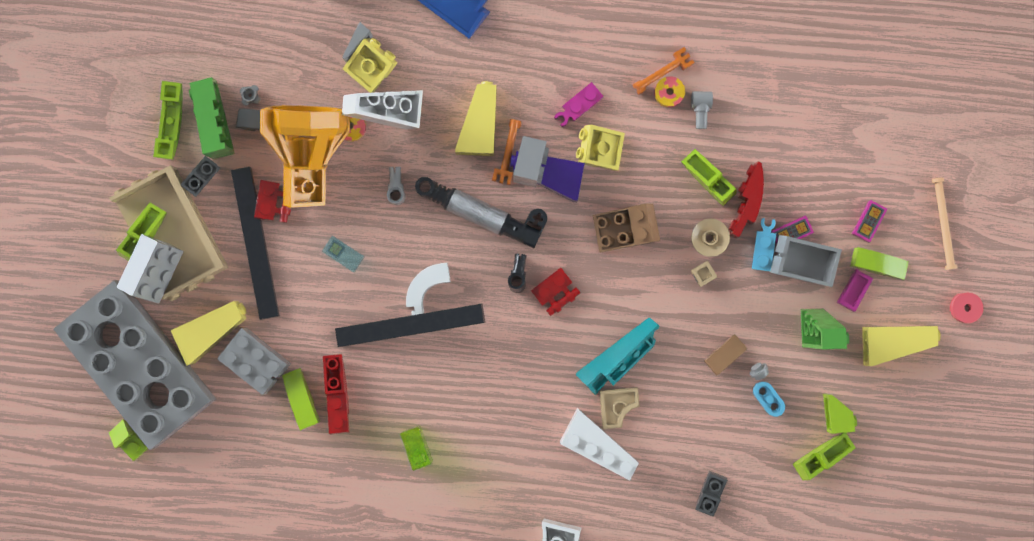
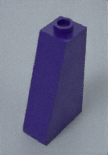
M516 151V156L512 155L510 167H513V172L519 151ZM547 157L546 165L542 164V167H545L542 182L537 184L577 203L585 163Z

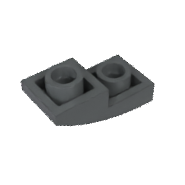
M239 109L236 128L254 132L256 130L260 131L261 110Z
M205 156L181 183V186L196 197L219 171L220 167Z
M712 471L708 472L695 510L714 517L721 501V494L728 481L727 477Z

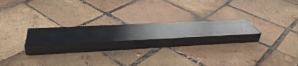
M249 166L231 170L259 319L278 317L280 314L261 219L254 218L257 195L252 169Z
M482 303L335 328L338 347L482 324L486 323Z

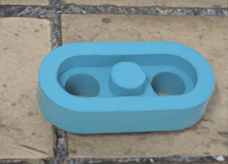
M764 381L756 383L753 387V395L766 413L774 417L782 415L785 411V403L771 384ZM764 387L765 393L761 395L759 390ZM773 403H776L777 408L775 410L771 409V405Z

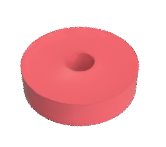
M969 292L960 293L952 299L950 312L954 319L961 323H973L981 317L983 303L976 294ZM966 304L969 306L968 311L964 309Z

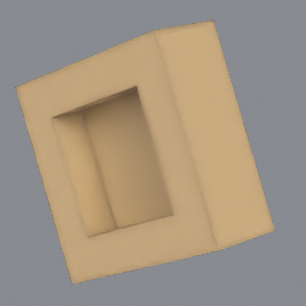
M708 261L690 270L700 287L717 278Z

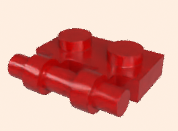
M260 180L254 218L273 221L274 215L278 214L280 215L279 222L287 223L288 216L291 213L290 207L284 206L283 202L282 208L276 207L277 197L283 198L284 191H279L280 183Z
M559 268L531 290L542 306L547 302L551 304V307L546 310L550 316L556 312L559 313L563 306L569 302L572 303L576 300L575 297L580 294L577 287L572 291L568 290L567 286L573 282L562 268ZM562 291L565 296L556 302L553 297Z

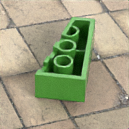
M211 77L191 82L189 95L194 105L193 111L197 121L202 154L211 159L235 154L217 81Z
M801 309L802 347L847 349L849 333L825 309Z

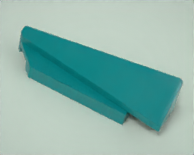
M647 318L579 370L576 376L594 395L600 391L607 381L614 386L654 347L656 340L653 336L654 332L659 329V325L651 318Z

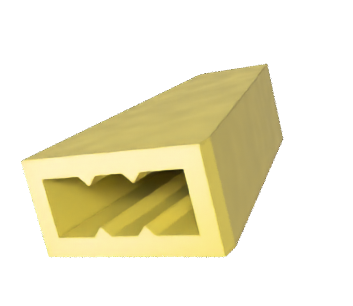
M484 81L481 84H477L455 148L456 155L494 156L497 86L493 85V82Z
M233 301L171 330L186 366L193 365L246 319L245 314L247 312L242 303Z
M938 326L862 327L863 365L875 366L938 346V341H940L941 337Z

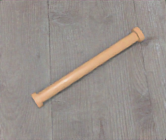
M944 178L932 179V183L935 184L947 262L945 269H956L958 267L954 261L943 189Z

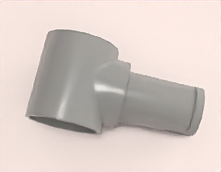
M692 92L691 107L696 112V129H707V112H709L713 105L712 92Z
M389 167L390 184H388L387 199L394 205H401L406 198L403 184H401V167ZM395 191L401 193V198L397 201H393L391 198L392 193Z

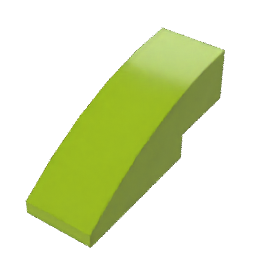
M696 149L681 161L692 176L722 206L737 194L736 188Z
M150 202L128 229V235L116 249L118 255L129 261L141 234L153 238L167 213Z
M857 247L854 248L850 267L905 280L909 261Z
M301 368L282 375L299 429L302 430L321 422Z
M841 433L793 463V466L802 480H811L824 469L831 468L856 449L847 433Z

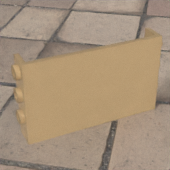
M171 165L160 171L155 170L149 173L148 177L143 180L138 179L132 182L131 186L126 189L122 188L115 191L114 195L109 197V199L118 205L129 228L150 202L167 213L153 238L169 243L184 251L162 297V300L174 301L181 297L180 293L195 290L198 288L197 284L201 282L207 283L215 279L214 275L229 267L189 191L181 186L183 180L177 168Z

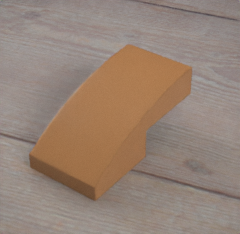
M734 334L722 346L710 354L704 362L717 376L742 355L747 348Z

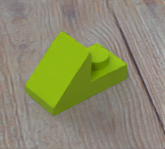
M124 419L109 432L114 448L121 447L133 461L137 460L148 449Z

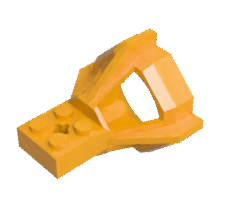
M281 105L261 109L260 133L284 163V206L295 208L325 205L326 168L328 161L350 132V117L342 115V108ZM299 136H315V139H314V138H309V137H300V138H299Z

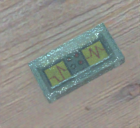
M331 236L322 250L323 253L352 272L356 271L365 257L334 236Z

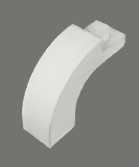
M448 263L429 266L413 279L406 296V307H414V310L411 311L412 315L424 313L423 299L428 289L437 284L451 282Z

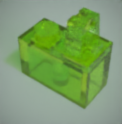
M418 425L402 431L400 436L412 470L414 471L432 464L433 458L421 426Z

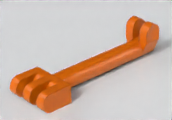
M683 47L673 54L674 61L642 81L639 80L632 86L634 89H637L638 95L643 93L648 85L680 66L684 71L695 63L693 60H690L688 63L685 62V60L691 57L689 53L683 57L681 56L686 51V48Z
M510 119V130L501 169H494L492 177L494 182L497 180V175H501L499 183L503 184L506 176L508 177L507 185H511L513 172H509L508 168L517 129H520L522 121Z

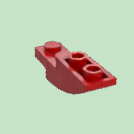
M759 161L749 166L746 172L748 178L746 182L741 183L738 192H740L738 198L745 202H741L737 210L739 215L736 220L733 219L729 230H731L730 236L734 238L740 237L746 223H755L760 211L764 191V174L762 163Z
M343 355L323 356L329 434L350 433L349 401Z

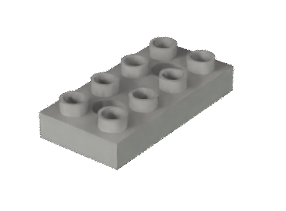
M114 280L53 330L146 447L152 450L160 446L207 408L216 398L191 366H186L182 355L139 301L118 289L119 281ZM108 323L117 324L121 330L120 341L116 346H108L103 340V329ZM155 383H163L169 390L168 402L165 406L155 405L150 398V390Z

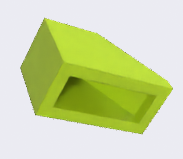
M823 394L827 432L831 434L855 432L857 418L853 412L833 395Z

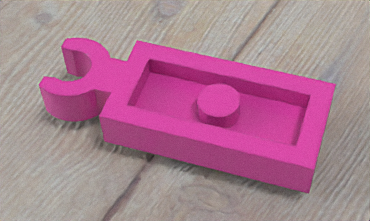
M591 82L562 106L565 111L558 112L554 119L563 117L565 121L560 126L564 127L567 125L569 118L576 121L603 99L604 96Z

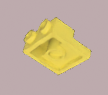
M374 38L363 39L343 67L345 72L370 93L375 92L383 79L389 76L398 63L394 60L396 58L395 55L388 50H382L380 48L381 43Z
M595 125L584 126L579 134L582 143L576 152V158L579 159L578 162L592 167H601L614 171L619 170L625 133Z

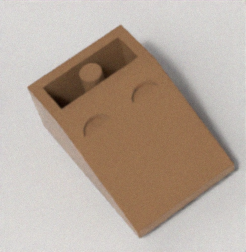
M645 203L593 215L600 253L660 241L653 204Z

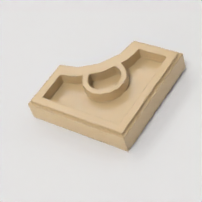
M638 387L599 391L602 429L622 428L623 419L630 410L640 407Z

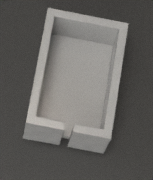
M523 136L513 174L515 183L535 188L537 183L541 184L545 168L542 167V164L546 165L549 148L546 147L547 141Z
M141 234L117 288L133 297L160 303L184 251L169 243Z
M779 235L775 252H778V256H774L770 272L833 287L842 249Z
M241 328L217 358L262 395L267 394L278 381L276 378L281 377L291 365L288 360L248 328Z

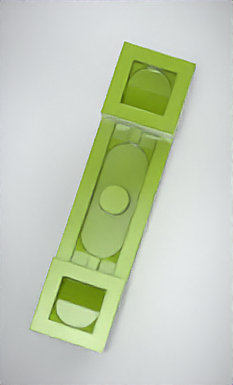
M162 81L158 138H155L153 157L173 160L181 128L183 89L182 83Z

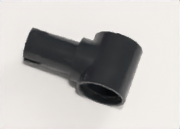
M515 254L513 270H511L508 277V285L512 292L521 293L526 287V272L524 270L527 255L521 254L520 260V254ZM515 279H519L522 281V284L515 287L512 285V282Z

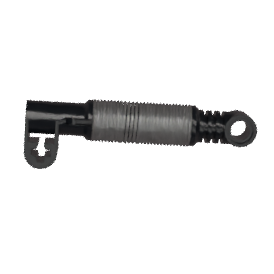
M421 177L416 181L415 189L421 197L429 200L432 198V201H437V204L441 202L444 210L462 217V219L471 221L497 235H506L533 249L547 222V214L542 209L532 210L526 222L523 223L512 218L508 212L506 213L493 205L491 206V204L489 205L485 201H480V199L470 196V194L468 195L463 191L461 192V190L456 188H448L447 190V187H442V184L438 186V182L428 177ZM429 183L431 186L430 190L422 192L420 190L421 184ZM537 214H540V219L543 220L542 222L539 221L536 225L541 227L540 231L527 225V222L534 223L535 219L532 216H537Z

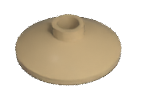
M710 218L700 221L694 227L691 240L693 247L698 253L707 257H714L727 249L730 242V234L724 223ZM707 235L713 237L711 242L706 240Z

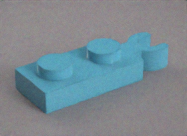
M762 218L761 226L763 231H757L752 269L770 271L777 234L771 233V229L775 227L776 222L775 219H772V224L765 226V218Z

